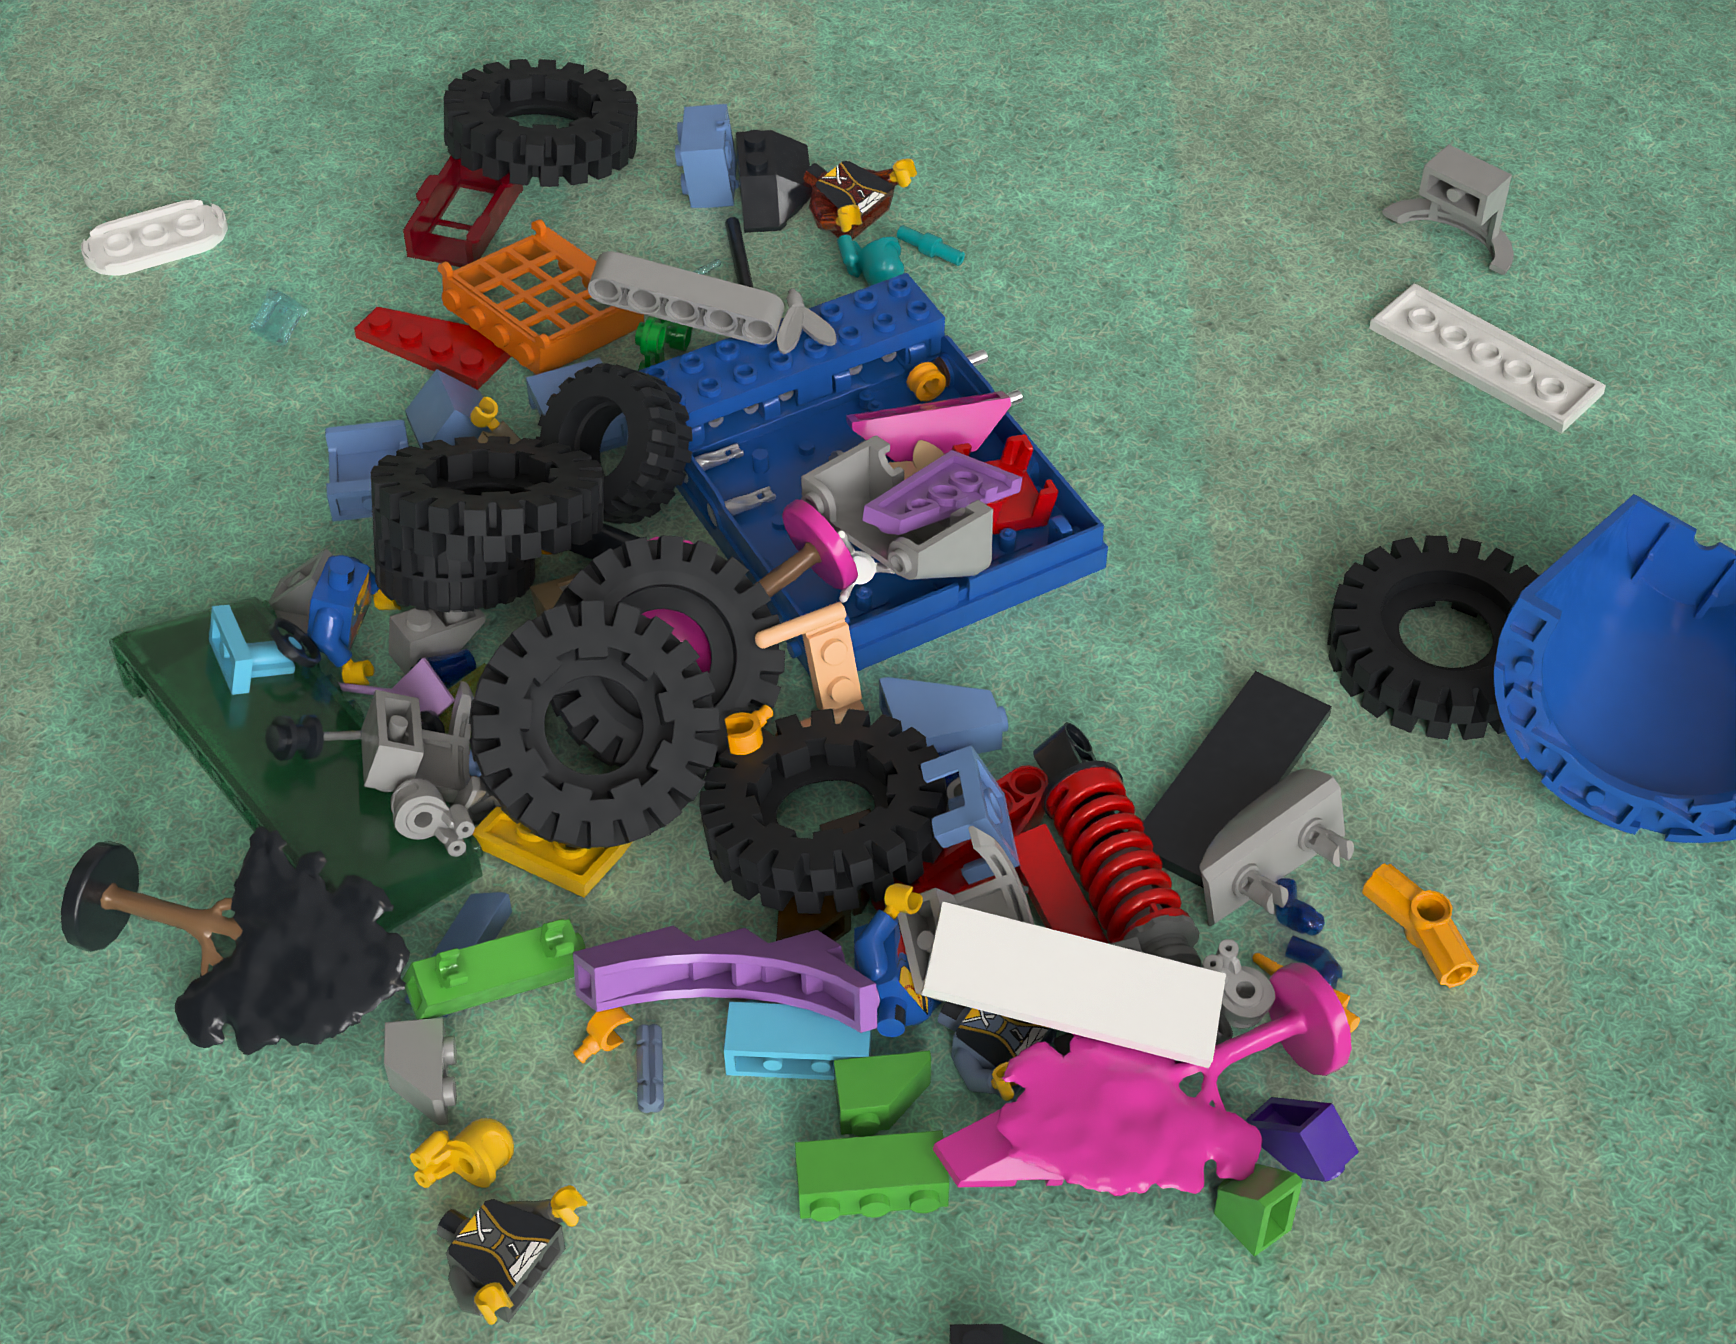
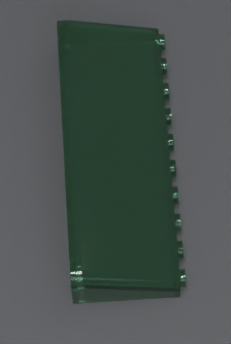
M253 596L223 604L230 605L246 643L274 641L270 635L269 626L277 618V615L267 600L261 602L257 597ZM212 608L125 630L109 639V645L124 688L132 698L138 696L140 699L144 696L253 831L260 826H264L269 832L277 829L282 839L287 842L282 850L289 863L295 869L301 856L322 850L327 863L319 875L325 881L326 890L332 894L339 887L344 877L352 874L383 888L391 904L394 905L392 911L384 912L376 920L377 924L383 927L386 932L393 930L483 876L479 858L483 857V851L473 835L463 838L466 850L462 855L454 857L448 853L444 844L435 835L417 840L407 838L396 830L390 802L393 792H382L375 788L364 787L361 739L324 741L321 754L316 759L310 760L303 759L298 751H296L291 760L279 761L268 750L265 740L266 731L277 716L287 715L297 724L301 716L315 715L322 724L323 732L361 731L365 716L360 706L353 699L350 701L346 700L335 677L332 674L326 676L321 671L319 663L314 668H307L293 661L295 665V672L293 674L251 678L249 693L232 695L209 642ZM279 628V631L282 635L291 634L288 631ZM305 650V654L312 659L309 651Z

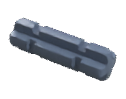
M642 1024L636 1030L638 1109L643 1113H657L664 1107L662 1029L657 1024Z

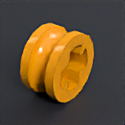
M924 362L917 365L909 373L906 383L917 399L927 402L935 399L943 392L947 381L935 364Z

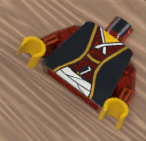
M909 158L897 161L893 168L880 171L861 168L850 161H842L830 172L817 163L812 164L806 171L803 180L813 187L809 209L818 229L822 231L830 230L837 238L842 235H850L853 241L890 210L895 186L907 187L911 183L910 177H915L917 171L913 160Z

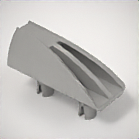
M1313 769L1296 770L1246 806L1217 834L1207 848L1199 866L1204 886L1209 927L1249 900L1257 903L1270 914H1275L1274 904L1283 908L1288 900V890L1282 885L1276 884V882L1317 854L1329 860L1336 867H1341L1340 857L1347 861L1350 860L1354 852V844L1349 839L1343 838L1345 836L1341 788L1333 776Z

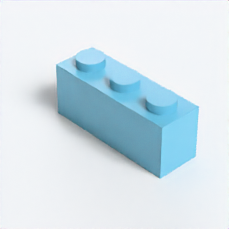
M757 1000L729 1002L724 1043L726 1075L834 1080V1060L871 1056L872 1030L860 1033L836 1019L786 1004H770Z

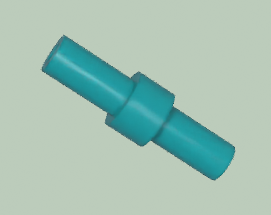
M905 225L900 226L897 231L898 239L917 247L920 253L930 258L937 256L957 266H960L964 261V252L944 244L942 238L929 232L922 234Z

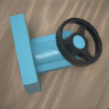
M230 605L212 606L209 642L232 695L249 693L251 678L293 674L295 672L293 661L304 667L314 668L321 661L319 649L303 630L283 618H276L269 626V632L274 641L246 643ZM279 628H282L291 634L282 635L279 631ZM304 646L309 651L312 659L305 654Z

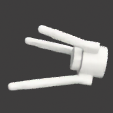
M838 531L839 536L856 564L858 572L856 582L847 589H843L840 593L839 600L844 603L849 598L855 584L867 583L873 578L875 572L893 574L895 572L882 563H875L874 559L866 552L855 551L845 532Z

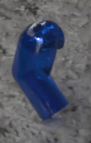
M1293 935L1291 937L1285 957L1317 969L1331 987L1336 989L1338 979L1343 978V969L1331 952L1325 947Z

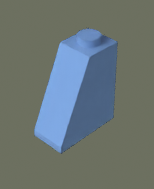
M891 677L879 679V706L882 714L901 720L902 732L910 727L915 728L926 737L927 747L934 745L939 756L969 745L973 746L977 754L1002 749V734L1008 731V720L1004 707H997L991 690Z

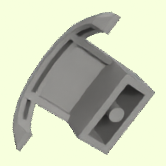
M1449 144L1424 165L1419 195L1426 199L1418 198L1399 201L1389 205L1382 211L1385 217L1398 224L1415 220H1431L1461 229L1478 239L1488 248L1493 260L1489 266L1490 270L1504 275L1512 266L1514 256L1512 244L1507 235L1500 229L1512 174Z
M464 681L460 682L451 714L448 734L422 729L419 698L375 690L361 729L364 787L375 788L382 792H394L396 787L403 781L420 778L433 783L438 788L444 801L449 802L450 807L454 804H462L468 810L479 802L487 791L482 780L475 776L470 778L469 740L471 734L469 717L471 701L474 699L469 685Z
M974 826L968 827L973 849L985 859L996 879L954 895L937 888L921 893L923 902L918 912L915 914L900 912L898 914L915 993L920 995L923 989L942 902L1034 925L1025 892L1010 859L993 837Z

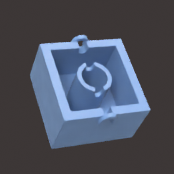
M727 104L684 107L683 122L677 123L679 144L675 145L676 164L678 167L683 166L684 173H681L683 195H689L691 208L734 206L735 189L739 187V181L736 180L737 158Z

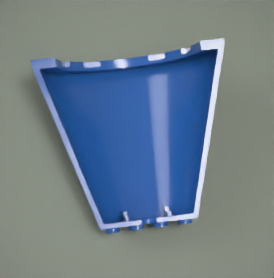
M1633 494L1520 592L1505 620L1497 647L1494 665V686L1499 715L1506 733L1520 758L1524 760L1526 757L1542 775L1541 782L1561 800L1584 815L1607 826L1634 835L1640 828L1665 834L1664 841L1710 843L1736 840V551L1721 542L1713 546L1699 544L1695 539L1696 528Z

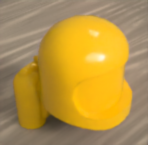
M481 1118L471 1122L452 1140L449 1138L448 1131H435L410 1154L411 1162L418 1168L414 1173L415 1180L420 1186L429 1188L437 1180L455 1172L467 1182L477 1187L487 1188L495 1181L496 1171L507 1165L512 1159L514 1141L507 1127L492 1118Z

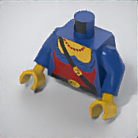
M338 555L328 558L313 591L310 601L307 635L312 639L319 651L324 653L336 667H342L344 683L366 686L370 684L366 676L374 675V667L369 660L353 662L351 659V648L370 606L372 595L374 605L378 610H400L401 607L396 604L395 600L391 601L378 588L375 582V574L371 571V567L363 564L355 557Z
M899 883L890 885L886 889L884 896L885 910L879 909L868 924L854 928V967L856 971L876 983L880 997V1004L877 1008V1030L886 1037H898L905 1032L906 1026H917L923 1023L942 1003L941 1001L915 993L897 916L900 912L906 914L918 912L921 908L923 897L921 894L913 893L912 886Z

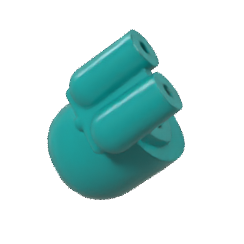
M842 235L837 239L839 251L848 274L858 278L863 272L864 278L870 286L905 273L904 264L899 257L901 255V246L896 237H883L870 242L863 248L856 241H852L850 235Z

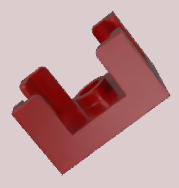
M1026 434L1009 437L1000 460L984 462L1023 477L1019 493L986 504L993 509L992 535L1000 534L1001 530L1005 528L1017 531L1046 526L1059 493L1051 479L1046 480L1044 488L1038 493L1026 470L1033 452V446ZM970 443L953 445L952 447L953 451L966 456L970 455L972 449Z

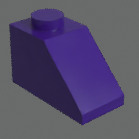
M1271 1097L1245 1120L1247 1123L1256 1126L1260 1131L1262 1137L1261 1147L1290 1172L1296 1173L1303 1179L1321 1182L1333 1180L1344 1172L1345 1165L1359 1153L1332 1103Z

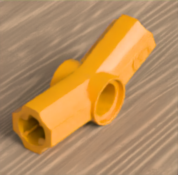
M1383 863L1374 870L1371 877L1364 884L1362 894L1405 928L1406 939L1421 950L1439 984L1452 988L1464 984L1466 980L1476 975L1479 965L1451 918L1453 908L1450 900L1437 891H1424L1392 864L1386 865Z

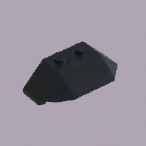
M773 130L736 132L735 144L744 233L780 231L787 225V221L796 215L813 196L811 173L807 171L810 167L808 146Z

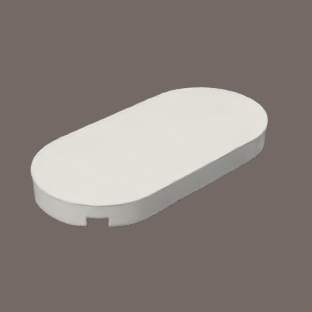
M184 200L96 226L89 232L90 237L87 241L84 239L81 243V252L85 264L91 270L105 275H124L208 251L224 239L228 226L225 214L219 206L212 203L211 206L203 205L201 200Z

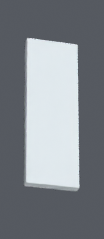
M1415 283L1370 321L1369 329L1561 434L1604 394L1606 385Z
M942 902L921 995L1209 1068L1213 1062L1226 974Z

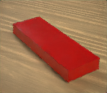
M1046 823L1014 836L1020 866L1015 867V870L1045 928L1109 944Z

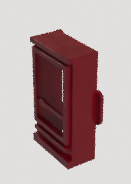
M450 156L438 175H429L416 193V198L420 201V204L403 229L407 257L436 263L446 261L451 266L463 267L480 259L517 197L522 193L523 185L510 183L509 171L508 174L499 180L482 176V168L471 171L461 165V159H454ZM460 187L494 194L473 226L441 219ZM436 225L469 231L466 235V240L432 234Z

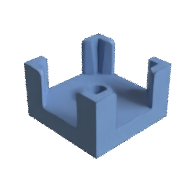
M969 745L922 763L921 769L926 783L959 772L963 794L948 800L949 812L932 819L934 837L941 847L947 848L971 839L968 827L974 826L993 837L999 843L1014 868L1020 866L1005 794L973 746ZM983 857L964 864L961 869L962 876L968 884L994 875Z

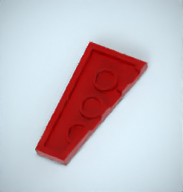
M376 307L354 328L357 339L434 372L438 369L476 390L486 383L512 357L501 348H498L480 332L471 328L470 325L382 307Z

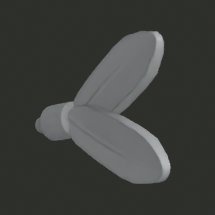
M794 288L789 289V295L786 298L789 310L781 323L777 335L779 352L786 354L792 351L799 341L802 329L820 344L827 346L835 345L837 338L830 324L804 306L800 293L796 292Z

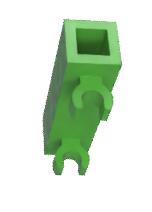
M559 919L544 923L538 928L459 950L454 948L437 953L436 956L412 962L402 980L406 983L405 989L416 1019H432L573 978V952L586 949L582 936L578 932H574L570 919Z

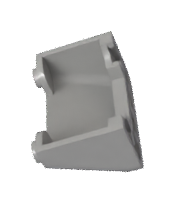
M878 436L866 440L801 476V500L813 506L826 518L837 533L838 531H844L849 542L893 570L899 576L908 580L975 576L991 565L993 509L980 500L974 501L966 506V508L958 509L950 514L949 518L901 535L884 533L877 526L862 521L866 504L904 481V470L900 467L893 469L885 456L890 451V444Z

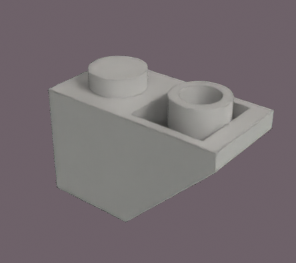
M413 608L390 616L389 655L405 675L422 658H426L433 670H436L451 662L485 623V615L480 609H474L471 612H462V610L438 612V610L433 609L424 611Z
M443 1018L385 1022L384 1066L390 1088L437 1125L448 1124V1106H456L457 1103L455 1077H448V1065L457 1064L455 1036L446 1035Z

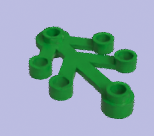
M649 316L645 323L640 322L636 330L635 345L640 346V353L644 355L645 360L640 362L638 371L665 361L664 343L669 344V347L672 349L686 351L691 341L693 327Z

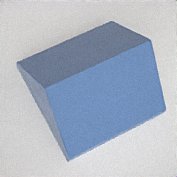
M436 369L405 410L420 449H423L422 443L443 440L450 445H455L454 438L475 436L478 440L482 431L490 432L488 427L480 428L473 425L470 419L472 410L475 406L479 407V403L483 398L481 392Z

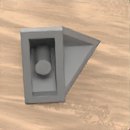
M324 549L281 578L265 609L273 612L278 618L292 622L307 634L311 597L328 558L333 556L332 553Z

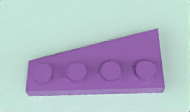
M951 450L866 504L862 521L877 526L884 533L901 535L949 518L950 514L962 507L966 508V506L976 500L988 504L1019 493L1023 477Z

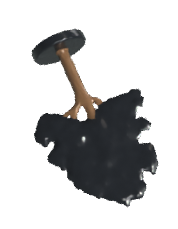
M264 826L256 828L249 838L250 848L243 860L239 876L234 883L235 892L233 897L217 901L212 908L194 909L138 893L139 866L133 851L123 844L113 841L98 842L83 854L72 870L64 890L61 906V928L67 943L88 952L105 949L117 939L128 923L131 914L146 920L164 923L191 934L201 945L200 977L193 980L185 992L177 998L175 1013L190 1042L198 1047L209 1048L213 1045L223 1044L225 1037L222 1032V1026L225 1023L233 1027L238 1049L245 1055L259 1051L266 1045H276L281 1038L285 1039L292 1046H299L302 1043L322 1044L324 1039L334 1038L336 1035L344 1033L349 1026L359 1024L363 1015L375 1010L382 1001L389 999L396 992L405 988L406 983L401 980V972L409 961L410 952L403 938L398 933H388L376 922L384 912L392 911L394 908L383 888L352 874L344 877L334 894L328 892L325 881L319 875L327 863L322 850L301 856L295 869L289 863L282 850L287 842L282 839L277 829L269 832ZM232 910L235 914L232 918L222 916V911ZM212 932L230 936L235 940L236 947L231 956L224 958L216 952L211 939ZM209 964H211L213 969L208 972Z

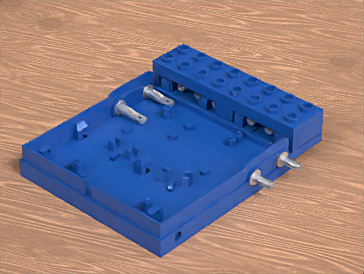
M908 273L808 308L834 329L837 343L833 346L818 343L803 329L796 347L786 354L779 352L777 336L773 342L765 345L729 337L639 370V372L665 381L667 387L673 388L680 396L681 402L679 404L686 407L690 419L686 421V425L692 428L693 441H690L688 445V450L692 451L691 462L685 465L683 473L687 475L681 486L676 485V488L727 560L733 556L749 570L745 576L753 585L775 567L798 552L785 529L782 514L784 508L795 499L801 500V476L828 462L832 452L837 450L846 452L856 447L860 442L865 441L863 437L854 432L847 424L846 415L995 392L975 367L988 361L987 352L981 349L965 356L948 335H945L944 315ZM781 318L779 329L784 318ZM924 362H932L945 376L947 381L946 387L935 399L927 402L920 401L914 392L908 388L906 383L907 377L917 365ZM1019 390L1007 393L1011 399V406L1023 401L1022 393ZM1007 411L978 450L970 452L969 457L982 462L1000 460L1007 439L1011 436L1026 434V432ZM1028 435L1027 437L1033 446V452L1026 470L1038 493L1044 488L1045 482L1048 479L1053 481L1059 492L1048 524L1046 526L1017 531L1005 528L1001 530L1000 534L992 535L991 565L975 576L908 580L896 573L875 572L873 578L867 583L855 584L847 601L841 603L846 611L845 622L849 626L857 671L1106 568L1108 546L1103 541V523ZM885 455L886 458H887L888 463H889V462H895V461L892 460L890 457H888L887 455ZM851 543L855 551H863ZM873 558L875 563H881L875 558ZM810 567L796 580L770 598L771 601L766 604L771 615L778 614L781 624L839 602L842 590L835 589L826 583ZM802 634L785 640L790 656L793 659L798 658L810 675Z

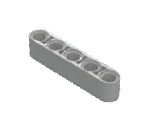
M614 251L603 252L599 255L588 284L590 296L602 304L761 345L770 344L775 340L784 311L783 301L773 293Z

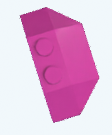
M1003 391L851 414L846 415V420L851 429L865 440L878 436L889 443L890 451L885 455L895 462L913 461L914 448L919 440L935 445L944 454L951 451L953 445L965 443L971 444V452L977 451L1010 408L1011 399Z

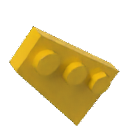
M498 806L488 814L471 835V846L583 898L606 875L632 844L630 842L608 848L597 847L590 849L566 847V844L556 841L549 842L531 834L530 829L521 823L516 824Z

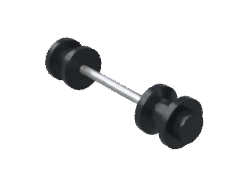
M434 711L420 712L423 730L445 734L444 725ZM287 715L277 716L267 728L265 735L268 750L279 761L291 760L296 751H298L303 759H316L321 754L324 741L361 739V731L323 732L322 724L315 715H303L299 718L297 724Z

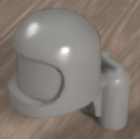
M409 779L396 787L390 802L393 823L401 835L417 840L435 835L444 844L451 856L457 857L465 852L466 844L463 838L471 836L475 827L464 805L454 804L450 808L447 807L438 788L425 779Z
M1225 939L1219 944L1216 955L1211 954L1204 958L1201 968L1226 974L1220 1011L1230 1026L1247 1029L1258 1024L1271 1009L1275 1000V991L1269 979L1260 971L1252 967L1241 966L1237 958L1238 944L1234 940Z

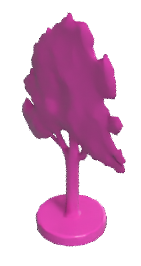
M1290 963L1279 968L1269 979L1275 991L1274 1003L1268 1011L1271 1021L1215 1045L1213 1062L1209 1068L1175 1061L1174 1059L1072 1034L1074 1037L1069 1043L1070 1052L1065 1056L1058 1053L1047 1042H1036L1022 1050L1018 1056L1010 1059L1005 1076L1002 1079L1005 1082H1015L1025 1088V1090L1015 1102L1004 1104L1000 1110L996 1126L999 1132L1011 1142L1012 1148L1008 1154L1012 1159H1021L1023 1162L1037 1165L1049 1173L1063 1176L1067 1183L1080 1184L1086 1189H1093L1098 1192H1109L1113 1196H1123L1129 1192L1145 1193L1155 1183L1162 1189L1173 1187L1180 1191L1197 1194L1204 1187V1165L1210 1159L1216 1162V1174L1220 1179L1244 1180L1254 1173L1255 1163L1261 1151L1262 1137L1256 1126L1247 1123L1236 1113L1226 1111L1216 1084L1218 1076L1230 1064L1278 1042L1282 1043L1286 1052L1297 1065L1313 1075L1327 1076L1340 1070L1348 1063L1352 1050L1351 1032L1344 1008L1331 985L1317 970L1305 963ZM1202 1072L1204 1076L1201 1086L1202 1090L1196 1097L1187 1096L1179 1088V1083L1187 1076ZM1212 1100L1215 1104V1107H1212L1209 1104Z

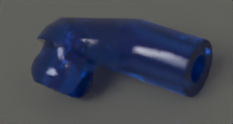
M1290 878L1277 880L1276 884L1282 885L1288 890V900L1285 906L1282 908L1275 904L1277 920L1282 925L1300 934L1306 933L1309 936L1319 934L1325 925L1324 916L1317 912L1313 906L1298 900L1296 881Z

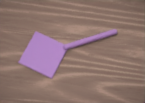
M422 658L392 689L326 681L323 684V687L327 690L374 695L375 690L419 698L420 712L431 710L438 717L455 701L426 658Z

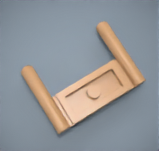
M840 601L759 631L755 635L756 645L764 649L802 634L817 708L819 710L833 709L835 724H841L848 709L864 710L861 702L862 694L849 626L845 622L846 611ZM811 717L800 721L803 727L811 726Z

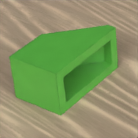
M930 1050L834 1060V1085L841 1135L854 1134L859 1137L872 1136L882 1130H889L931 1084Z
M1256 1163L1254 1173L1246 1179L1239 1181L1225 1178L1217 1188L1218 1195L1214 1215L1255 1257L1291 1231L1303 1180L1294 1172Z

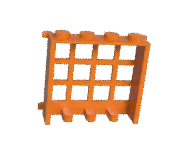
M541 219L531 223V229L536 231L535 235L528 236L454 271L446 261L437 267L438 272L442 274L443 292L441 296L443 305L450 312H453L468 323L471 328L480 332L498 348L504 350L522 366L528 368L536 375L558 369L637 329L640 322H644V314L613 306L599 311L587 303L585 300L592 298L588 292V284L597 261L552 229L546 227ZM557 259L558 266L564 273L551 277L539 267ZM530 272L543 282L525 291L511 280ZM577 276H581L582 283L587 290L575 294L562 285ZM502 285L515 295L496 304L483 293ZM553 289L566 298V300L548 308L534 297ZM525 302L538 313L519 321L506 310ZM577 306L588 314L589 317L571 325L559 316L558 313ZM548 319L562 330L547 336L544 333L538 335L529 327Z

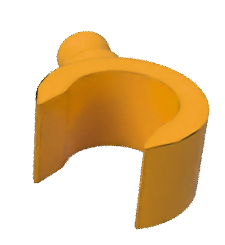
M763 705L759 710H755L752 713L740 712L725 718L731 754L746 755L760 748L763 743L761 728L773 716L771 707Z
M622 1007L596 1012L588 1022L586 1028L588 1036L582 1041L583 1044L573 1051V1054L583 1064L592 1054H597L601 1049L604 1051L613 1050L624 1042L613 1029L634 1019Z

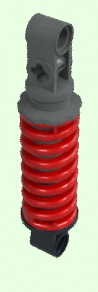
M1066 722L1033 751L1034 758L1047 775L1049 783L1043 792L1041 803L1047 816L1054 820V826L1058 835L1062 837V843L1066 852L1071 856L1074 869L1080 874L1083 888L1089 893L1092 907L1098 912L1100 924L1107 931L1109 943L1138 937L1143 953L1201 967V959L1193 948L1199 940V930L1195 927V923L1189 914L1180 909L1182 904L1180 896L1171 889V878L1168 873L1162 870L1161 858L1153 852L1154 846L1151 838L1143 833L1144 825L1141 818L1134 815L1135 807L1132 800L1126 795L1123 777L1119 769L1110 762L1097 761L1092 752V746L1084 733L1072 723ZM1221 1011L1215 1045L1233 1037L1232 1028Z

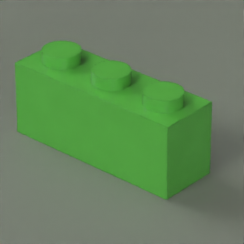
M943 1130L795 1142L800 1219L812 1218L815 1221L827 1222L841 1215L862 1214L866 1217L875 1218L884 1216L889 1211L912 1210L916 1213H930L939 1207H947L949 1205V1175L933 1151L934 1144L944 1139Z

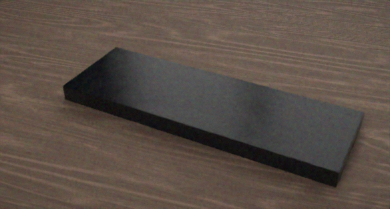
M1255 671L1143 821V833L1151 838L1154 846L1153 852L1160 856L1163 864L1162 868L1204 888L1199 866L1213 839L1240 811L1289 775L1330 717L1332 706Z

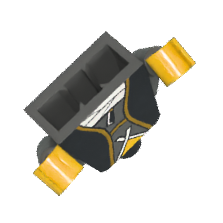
M564 1186L551 1199L540 1201H508L503 1203L490 1199L484 1202L472 1219L455 1209H450L444 1214L438 1224L437 1235L451 1243L446 1252L450 1268L448 1281L459 1308L463 1312L483 1316L489 1325H493L497 1321L495 1314L505 1322H510L566 1249L562 1225L558 1223L564 1221L569 1227L575 1226L579 1221V1217L574 1213V1210L588 1204L574 1186Z

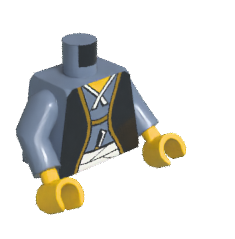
M947 1001L943 1005L937 1020L939 1024L955 1032L951 1058L968 1090L975 1093L997 1094L1009 1103L1014 1100L1022 1088L1015 1082H1005L1002 1079L1005 1076L1010 1059L1018 1056L1022 1050L1036 1042H1047L1051 1046L1057 1030L974 1008L971 1009L970 1007Z

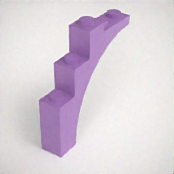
M673 925L573 952L576 996L596 1012L630 1004L666 999L698 997L744 998L777 1002L811 1010L836 1019L860 1033L877 1028V1008L880 1004V997L876 983L847 965L841 945L818 930L767 943L746 928L695 941Z

